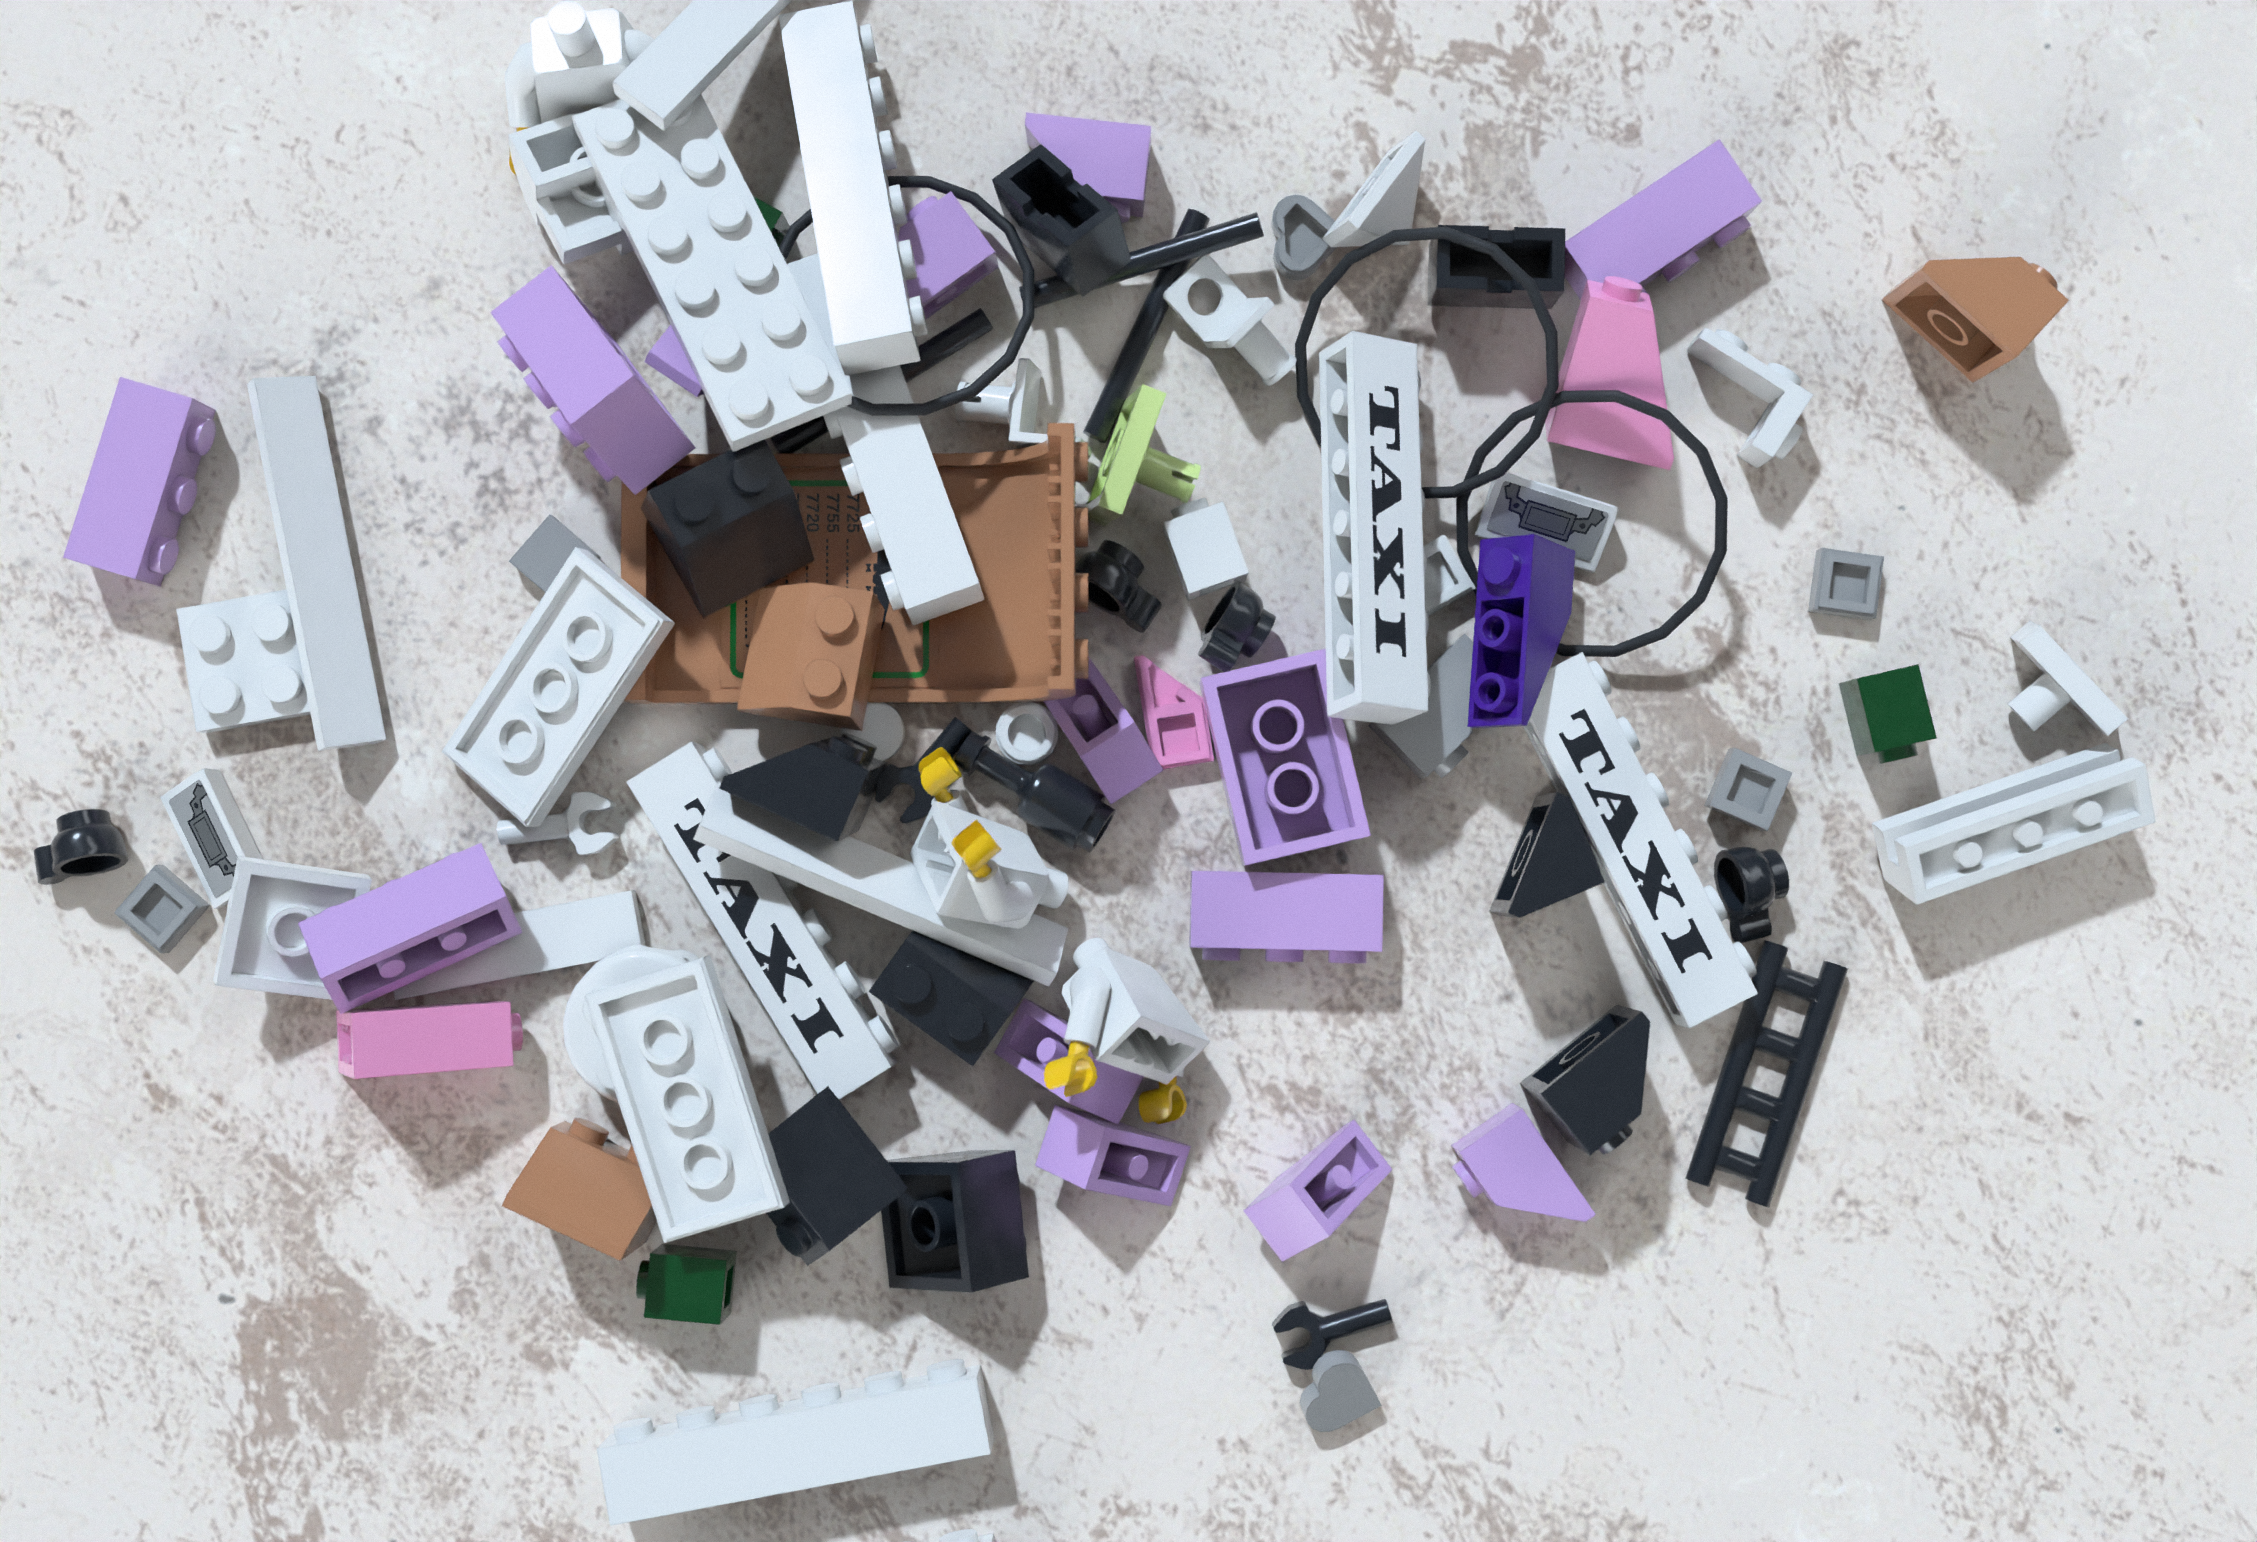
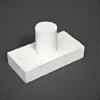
M2029 621L2010 637L2043 672L2038 679L2008 703L2010 708L2033 731H2036L2069 702L2097 730L2107 736L2128 719L2040 625Z

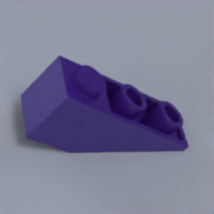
M1535 534L1480 540L1467 727L1527 726L1572 612L1574 550Z

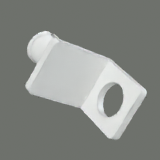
M1200 256L1164 292V300L1207 348L1228 349L1234 346L1258 373L1266 386H1271L1279 381L1296 363L1297 359L1290 355L1261 322L1263 316L1275 304L1269 297L1247 298L1211 256ZM1202 278L1213 281L1219 288L1221 296L1217 309L1205 316L1193 311L1188 302L1189 288L1195 281Z
M1019 358L1016 381L1012 387L988 385L976 397L955 404L957 421L1009 424V441L1018 449L1034 446L1048 439L1047 434L1034 433L1041 370L1029 358ZM960 382L957 390L968 387L971 384L969 382ZM1076 437V442H1085L1082 438ZM1089 445L1088 458H1091L1092 448Z

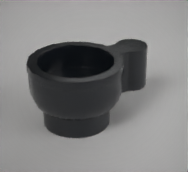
M1104 540L1096 551L1086 553L1076 564V573H1088L1089 602L1109 614L1119 616L1137 632L1144 633L1161 609L1162 603L1138 585L1137 579L1144 571V565L1141 560L1121 544L1111 540Z
M1236 581L1226 591L1211 613L1201 634V641L1204 643L1199 650L1198 656L1223 672L1230 671L1240 653L1247 658H1251L1258 651L1269 635L1276 616L1263 608L1262 599L1256 592L1245 586L1241 581Z
M101 809L78 810L58 817L56 820L58 834L54 837L52 843L36 848L33 851L38 883L43 885L56 884L71 876H90L109 872L125 865L128 861V854L126 853L125 842L121 833L112 826L110 813Z
M1737 847L1721 850L1716 855L1714 862V879L1719 897L1730 914V933L1735 942L1739 941L1742 944L1769 937L1772 933V926L1768 907L1772 905L1774 900L1784 898L1789 891V875L1784 860L1774 849L1759 851L1751 847Z

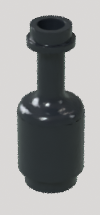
M974 731L971 732L960 747L954 760L959 767L963 768V773L970 776L975 770H978L1016 793L1019 797L1018 815L1024 821L1072 850L1079 846L1090 853L1095 848L1116 809L1104 803L1105 795L1052 764L1043 765L1037 772L1026 771L990 749L989 746L992 740L987 735L982 737Z

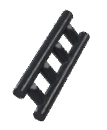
M1764 940L1755 966L1757 975L1751 978L1758 994L1745 1000L1685 1179L1710 1187L1715 1169L1751 1181L1745 1197L1746 1200L1769 1208L1848 968L1823 961L1819 976L1815 978L1783 967L1789 948ZM1775 990L1810 1002L1798 1038L1763 1026ZM1755 1050L1790 1061L1779 1097L1743 1085ZM1735 1109L1770 1121L1759 1157L1724 1145Z

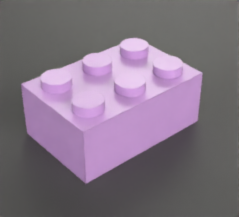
M552 265L490 312L506 334L497 341L499 346L521 372L530 367L532 372L523 378L526 384L547 409L551 407L559 408L550 417L575 448L585 441L590 447L584 450L583 453L607 482L618 476L636 495L696 448L614 338Z
M1326 648L1200 679L1201 694L1242 866L1371 836L1344 721L1342 718L1327 717Z

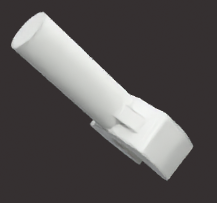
M575 792L571 795L569 807L562 814L547 815L540 827H526L518 819L498 821V839L501 845L566 838L575 845L578 854H597L619 839V835L611 832L590 834L585 829L584 819L592 811L613 809L616 803L597 793Z

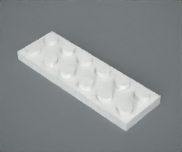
M700 94L665 131L621 98L572 116L574 129L732 451L735 452L852 404V392L702 95Z

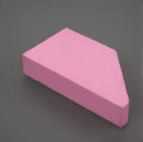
M1135 656L1134 663L1147 742L1163 770L1214 762L1203 698L1157 667L1145 656Z

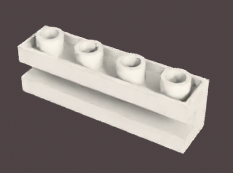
M2104 743L1872 823L1883 879L1918 905L2144 827L2156 821L2146 764L2133 757L2121 761L2119 750Z

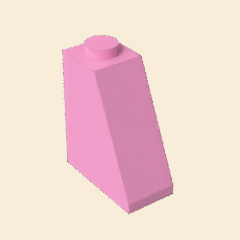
M1615 276L1605 277L1603 283L1591 280L1586 281L1559 372V387L1556 394L1561 391L1619 390L1667 409L1654 311L1649 294L1641 292L1643 287L1640 284ZM1563 403L1550 409L1545 421L1548 442L1667 470L1671 469L1674 455L1670 429L1661 420L1619 403Z
M507 1001L351 1009L342 1014L336 1010L339 1073L353 1079L514 1066L513 1051H521L523 1031L521 1017L519 1013H511V1002Z

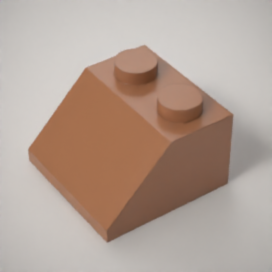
M2022 257L1929 260L1890 290L1882 299L1885 304L1972 383L2018 357L2069 300L2057 290V281L2046 269L2037 264L2028 263Z
M813 582L760 589L737 710L742 713L862 731L885 611L875 593Z
M574 1118L572 1124L564 1121L550 1127L502 1203L504 1208L619 1261L647 1242L657 1221L633 1145L627 1150L608 1141V1130L582 1118Z

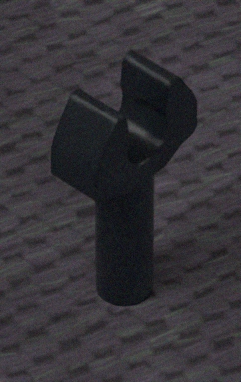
M954 717L914 766L898 768L893 764H889L884 769L877 782L876 801L884 803L893 795L899 785L909 784L915 791V800L913 804L907 807L900 821L908 824L926 818L932 807L931 801L934 797L929 795L921 784L919 762L939 747H943L953 758L973 731L957 717Z
M1386 1299L1324 1317L1310 1311L1304 1301L1288 1305L1273 1321L1272 1326L1276 1333L1290 1331L1296 1327H1302L1309 1331L1310 1338L1306 1345L1285 1351L1281 1357L1285 1365L1310 1370L1313 1369L1317 1360L1323 1356L1331 1341L1391 1324L1393 1321Z

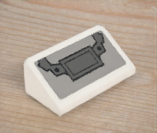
M1507 472L1504 476L1491 481L1475 536L1491 539L1535 534L1574 550V567L1594 573L1619 508Z
M204 768L192 774L160 798L213 908L218 909L229 903L238 856L263 858L221 771Z

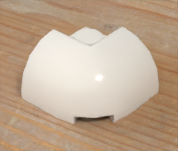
M580 113L568 114L509 134L511 159L526 204L536 225L543 224L564 265L614 246L617 247L621 256L634 251L574 129L572 116Z

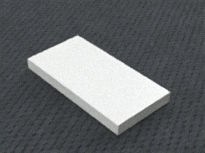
M575 547L442 752L526 827H540L675 622L591 552Z
M708 955L584 995L664 1243L784 1208L788 1205L790 1200L711 956Z

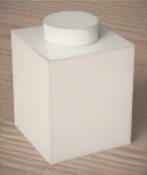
M1200 498L1171 510L1174 519L1163 523V533L1188 601L1229 587L1236 581H1246L1249 572L1224 502L1209 506L1206 498Z

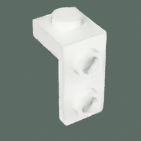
M1704 328L1692 340L1687 348V352L1769 403L1736 456L1755 468H1759L1774 456L1781 460L1784 459L1803 431V427L1796 424V421L1813 394L1800 386L1802 383L1801 379L1790 369L1777 363H1769L1767 366L1748 354L1747 344L1736 335L1721 329L1713 332L1708 328Z

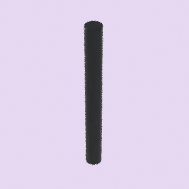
M1188 209L1174 238L1207 228L1210 221L1209 217L1197 210ZM1191 260L1159 269L1083 431L1084 434L1092 439L1103 443L1106 442L1168 311L1169 304L1164 300L1163 294L1187 270Z
M1255 212L1129 252L1131 262L1093 290L1264 237L1258 213ZM1059 275L1034 282V308L1079 295ZM1020 286L1019 291L1023 302V286Z
M981 308L977 309L919 345L921 361L900 365L906 383L993 330L984 311ZM820 416L776 434L770 439L779 454H793L829 432L824 417Z

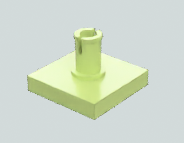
M1142 384L1125 400L1085 507H1088V520L1105 526L1121 516L1135 482L1178 498L1184 503H1187L1195 488V485L1191 483L1193 479H1198L1201 465L1189 463L1149 447L1150 438L1167 393Z

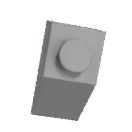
M1466 634L1458 638L1427 668L1431 680L1427 712L1393 725L1374 722L1368 725L1419 779L1428 777L1433 771L1443 778L1469 753L1461 745L1473 733V728L1467 727L1473 641Z

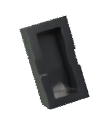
M1042 144L992 179L1003 215L1014 225L1021 242L1082 297L1131 262L1118 210L1087 183L1083 186L1078 183L1073 177L1072 170Z
M1437 226L1449 227L1496 244L1536 282L1547 309H1552L1563 294L1566 228L1514 227L1513 230H1489V226ZM1446 239L1430 241L1427 306L1534 309L1526 289L1490 255Z

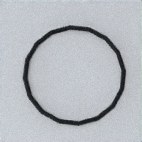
M887 176L889 186L900 184L901 188H930L943 194H948L951 191L957 199L971 203L1005 233L1023 271V315L1005 354L970 386L926 403L874 404L852 396V404L847 405V407L871 416L928 415L976 397L1014 362L1034 319V268L1014 225L979 194L931 176ZM811 208L789 227L779 247L785 261L798 235L813 223Z
M1449 227L1392 230L1347 253L1312 293L1295 342L1297 398L1316 441L1321 447V421L1308 394L1306 345L1322 299L1354 263L1395 242L1446 239L1490 255L1526 289L1546 334L1547 385L1530 430L1496 467L1454 486L1421 487L1425 499L1456 498L1504 476L1540 437L1559 387L1558 333L1536 282L1496 244Z
M1619 390L1561 391L1555 395L1550 409L1563 403L1616 402L1661 420L1697 455L1715 499V550L1693 597L1660 628L1614 646L1565 645L1559 643L1556 654L1561 656H1575L1583 652L1585 657H1618L1666 638L1705 602L1727 553L1728 498L1708 449L1669 410ZM1540 401L1513 412L1477 448L1464 481L1479 474L1486 456L1521 421L1535 416ZM1469 491L1456 498L1457 553L1464 569L1475 586L1473 591L1476 596L1478 571L1468 550V500L1472 492Z

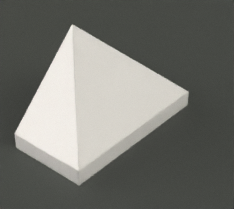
M1415 131L1386 153L1322 238L1330 247L1363 246L1392 230L1412 229L1425 146V138L1420 133ZM1410 241L1395 242L1391 245H1408Z

